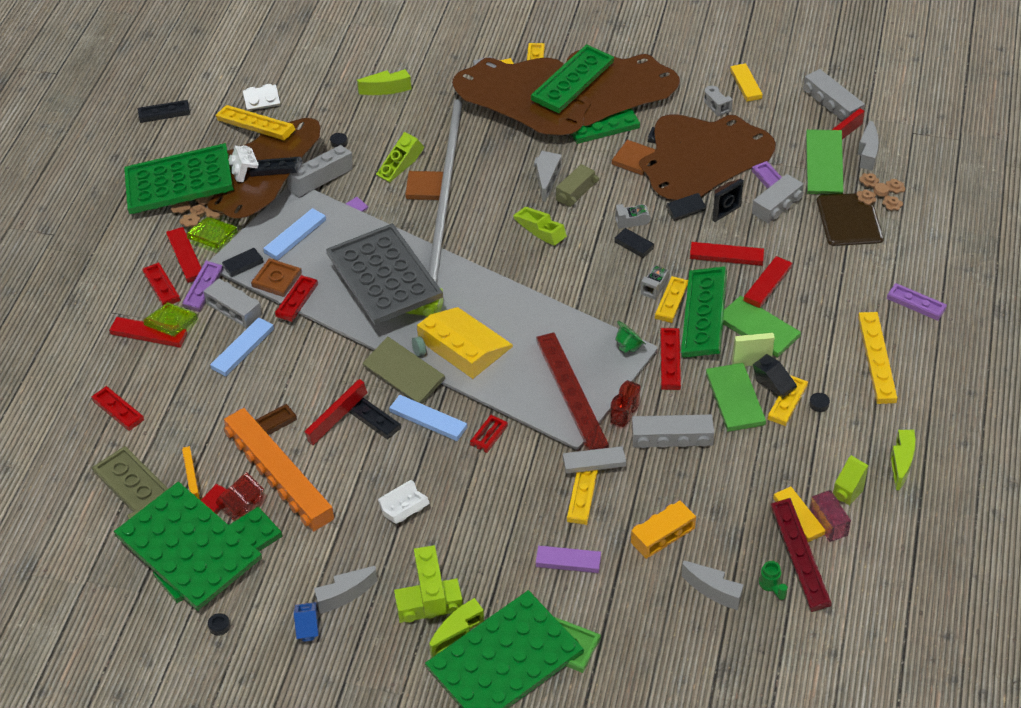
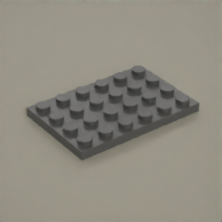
M393 223L326 249L328 257L374 325L443 298L442 290Z

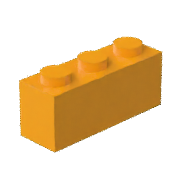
M681 500L675 504H670L665 510L659 514L652 515L649 520L636 525L631 530V544L648 559L694 530L696 516Z

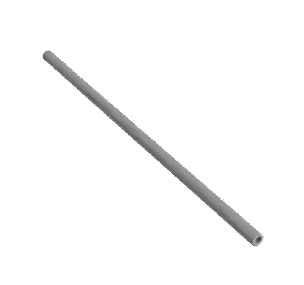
M458 99L453 104L428 270L435 282L437 280L462 101Z

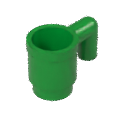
M767 561L761 568L759 585L763 590L773 591L780 600H784L788 587L786 584H780V565L775 561Z

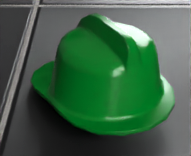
M617 321L620 327L615 340L619 343L621 351L625 353L628 351L635 352L643 344L646 345L634 330L623 322Z

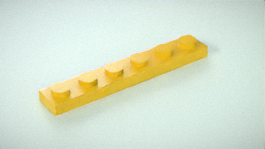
M229 105L223 107L215 115L218 121L281 140L287 139L296 130L291 123Z
M859 312L858 321L876 403H897L896 389L878 312Z

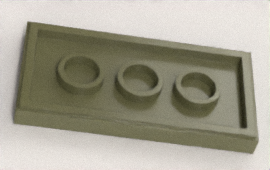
M388 336L362 363L366 369L406 397L421 404L445 379L444 374Z
M126 446L92 467L93 472L132 512L144 508L168 490Z

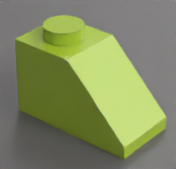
M851 455L835 481L833 496L850 506L864 490L869 465Z

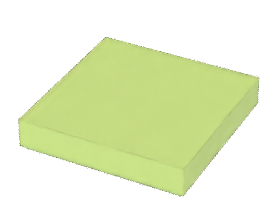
M774 334L735 336L732 364L744 363V366H752L766 354L772 357Z

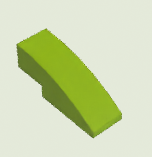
M406 69L391 74L386 70L357 79L359 95H388L412 90L411 77Z
M525 206L513 215L514 219L526 230L555 246L567 237L564 224L552 221L550 214Z
M898 430L896 446L892 448L890 460L896 490L902 488L910 472L915 452V430Z
M475 598L454 611L435 632L429 643L431 657L437 655L468 633L470 629L484 621V610Z

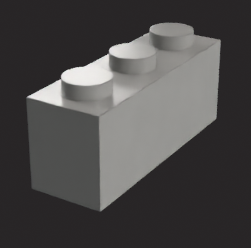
M786 174L753 200L752 214L769 224L772 220L777 219L783 211L788 210L793 203L802 198L804 183Z
M221 279L216 280L203 291L207 305L246 329L257 318L262 316L261 305L257 299L249 297L242 290L234 288L230 283L224 282Z

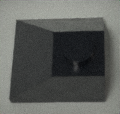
M738 179L727 182L714 190L712 221L716 222L741 207L744 180Z

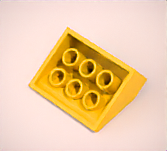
M459 307L430 314L417 324L418 336L423 338L425 345L472 379L513 347V344Z

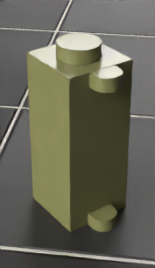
M580 164L556 187V200L571 207L599 181V177L595 175L594 170Z

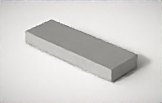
M623 446L563 453L566 474L626 466Z

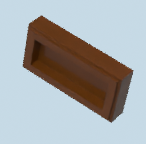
M284 404L256 419V422L270 435L296 421L297 416L287 404Z

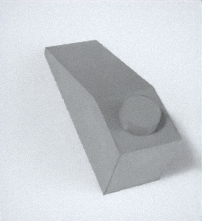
M541 151L539 157L535 158L534 167H536L542 201L546 202L562 168V155Z

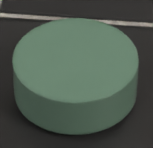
M420 336L412 338V348L415 355H425L426 345L423 338Z

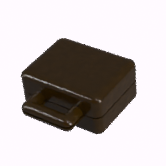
M856 193L820 195L817 197L816 201L829 245L877 244L884 241L874 203L866 205L858 201Z

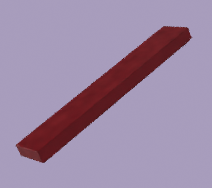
M791 498L771 503L773 514L810 611L814 612L831 607L830 597Z

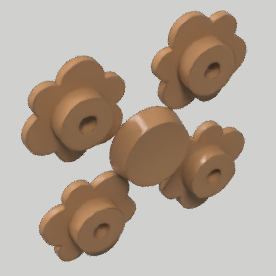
M863 173L859 178V181L864 183V186L873 187L874 192L869 190L858 191L856 193L858 201L870 205L876 202L875 197L878 195L885 196L882 204L888 210L898 211L903 206V202L898 200L897 197L887 196L889 192L895 194L905 192L903 182L891 179L886 181V184L879 183L880 180L873 173Z
M214 195L195 199L199 205H195L192 208L189 205V201L171 205L173 213H184L190 210L191 214L184 215L180 219V224L185 227L197 226L199 224L198 221L201 220L200 217L204 216L205 213L206 217L213 219L224 215L221 211L211 210L203 206L207 205Z

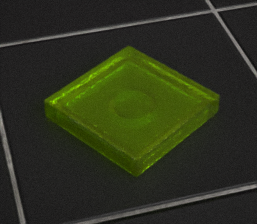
M206 217L187 232V238L218 249L237 233V227Z
M166 303L146 317L144 325L175 336L195 322L198 317L194 312L171 303Z

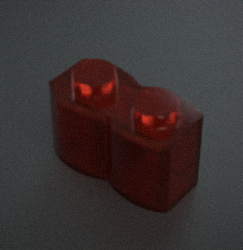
M627 380L621 385L619 394L611 401L610 423L625 427L630 422L631 414L638 409L640 404L639 384Z
M246 472L217 498L216 504L234 520L237 517L244 516L249 511L247 507L252 503L256 505L261 501L264 488Z

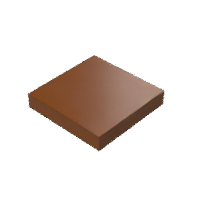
M627 139L613 157L612 165L643 175L645 172L640 167L639 161L655 152L656 149ZM654 160L648 162L646 165L650 166Z
M409 171L405 193L406 199L439 200L443 172Z
M269 258L252 280L251 285L254 288L285 297L302 274V269Z

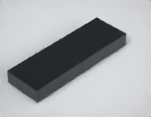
M188 100L137 108L140 123L190 115Z
M301 157L257 160L258 168H250L249 174L252 177L297 173L303 161Z
M362 398L349 411L350 414L387 440L401 429L399 422L365 398Z

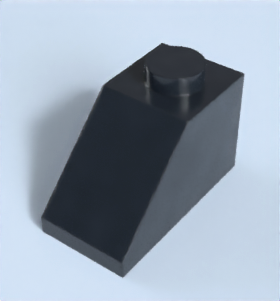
M764 355L753 364L756 381L780 397L784 398L797 388L796 383L781 362L770 355Z

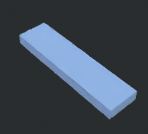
M312 208L263 248L264 253L275 260H279L326 221V215Z
M260 317L257 318L210 364L211 369L226 377L274 330V325Z
M399 395L389 407L391 413L455 441H458L467 429V423L402 395Z

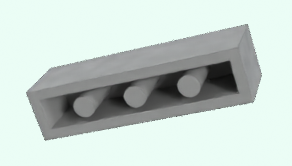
M821 69L805 76L803 90L835 114L840 120H845L860 108L864 110L865 104Z
M339 145L302 164L297 173H290L287 177L288 190L300 197L352 170V152Z
M712 414L632 416L633 448L713 446L714 427Z

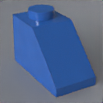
M316 602L295 605L296 639L302 638V641H311L316 636H319Z

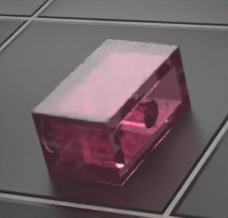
M828 490L812 496L810 511L826 530L825 536L829 542L848 536L851 520L832 491Z

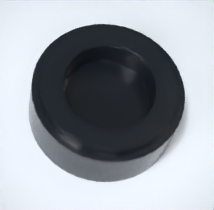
M334 133L330 137L331 146L334 148L339 145L345 147L348 143L347 136L344 133Z
M814 393L810 397L809 405L812 410L824 412L829 408L830 399L826 394Z
M223 613L212 615L208 620L209 631L216 636L227 633L230 629L228 616Z

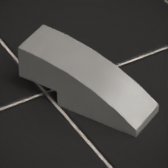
M869 121L858 149V155L861 156L859 167L873 171L876 163L879 144L878 133L873 121Z
M683 561L681 576L692 587L711 600L738 610L743 594V584L724 579V571Z
M371 566L333 576V584L314 588L320 614L346 605L369 590L377 582L376 567Z

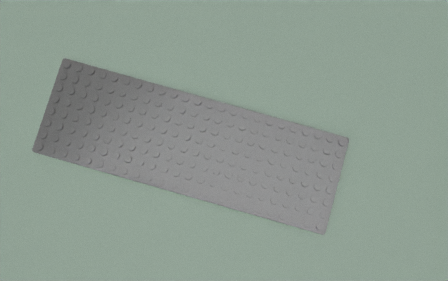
M287 187L210 260V262L222 265L223 261L255 248L263 257L264 263L233 277L223 268L221 276L281 304L285 297L254 288L251 282L269 258L274 259L265 254L263 248L313 208L326 215V221L277 260L302 269L301 275L318 280L317 287L298 314L372 350H375L388 336L415 354L412 348V338L418 337L417 324L428 316L404 313L374 325L326 252L327 248L336 245L340 236L353 239L389 225L382 220L316 190L298 197L288 190ZM397 228L428 271L432 243ZM441 248L436 280L439 288H443L441 311L459 307L513 344V347L474 379L427 346L425 355L417 357L445 375V379L441 384L577 450L581 448L657 352V346L642 340L646 345L643 344L635 352L628 351L625 353L619 349V343L615 340L618 328Z

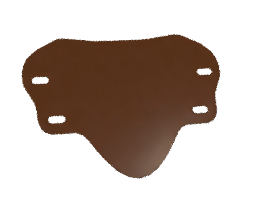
M579 50L572 53L567 58V61L570 60ZM640 54L627 59L614 56V62L580 93V95L587 97L591 101L590 107L584 114V124L582 126L591 125L610 115L645 103L668 98L679 86L680 78L673 69L657 62L649 54ZM642 59H647V60H648V61L643 62V63H640V64L637 63V61L642 60ZM663 73H670L669 76L659 77ZM574 99V100H573L574 102H576V103H578V104H581V105L584 104V102H582V101H580V100H578V99ZM566 119L567 122L577 124V122L572 119Z
M484 58L473 67L458 72L452 81L454 89L465 101L490 108L520 121L542 134L566 135L578 131L584 124V114L591 105V101L587 97L579 94L575 99L584 102L583 105L572 101L560 113H557L531 100V94L564 65L561 61L554 58H536L515 64H506L494 58ZM490 62L492 64H495L496 67L493 68L491 66L486 65V63ZM463 75H469L473 77V80H469L463 77ZM566 119H572L576 121L577 124L567 122Z
M669 114L657 120L655 124L656 150L639 161V165L648 175L652 188L659 195L667 199L679 200L696 193L703 196L715 186L763 162H768L775 151L776 142L767 131L750 125L736 115H727L717 121L708 122L689 116ZM731 120L736 121V123L731 126L726 125V123ZM757 134L763 135V137L757 140L753 139ZM652 160L657 161V163L652 166L646 165L648 162ZM669 182L668 186L664 188L659 187L660 184Z
M302 118L287 122L293 124L296 129L287 139L281 140L260 134L256 140L244 146L252 148L256 160L287 157L302 158L319 139L320 124L318 120L313 118ZM304 122V125L301 127V129L297 130L299 124ZM234 148L228 150L229 157L233 154ZM248 167L243 182L236 181L234 174H232L234 190L214 194L207 206L211 210L223 212L230 218L248 217L275 199L289 174L251 177L249 174L250 167ZM223 197L220 203L215 205V202L218 200V198ZM242 205V208L239 210V212L234 213L237 207Z

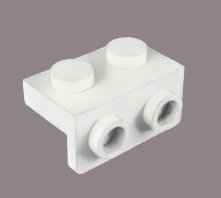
M266 84L260 88L249 87L243 91L247 111L280 106L276 85Z
M244 145L234 147L233 154L229 157V165L232 168V174H234L236 181L243 182L247 168H258V162L252 148Z
M412 480L378 499L384 517L395 524L404 521L408 516L421 511L423 507L430 504L428 497L417 491Z

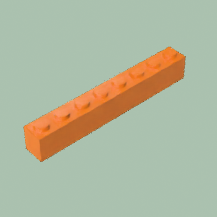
M245 408L224 418V432L227 437H232L236 447L245 452L247 460L256 465L260 475L264 474L269 485L278 490L280 498L289 503L293 513L299 514L302 523L306 527L309 526L314 532L334 520L333 507Z

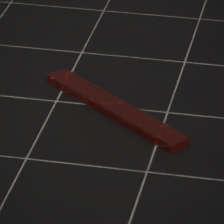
M555 332L536 337V342L587 449L609 448L608 441Z

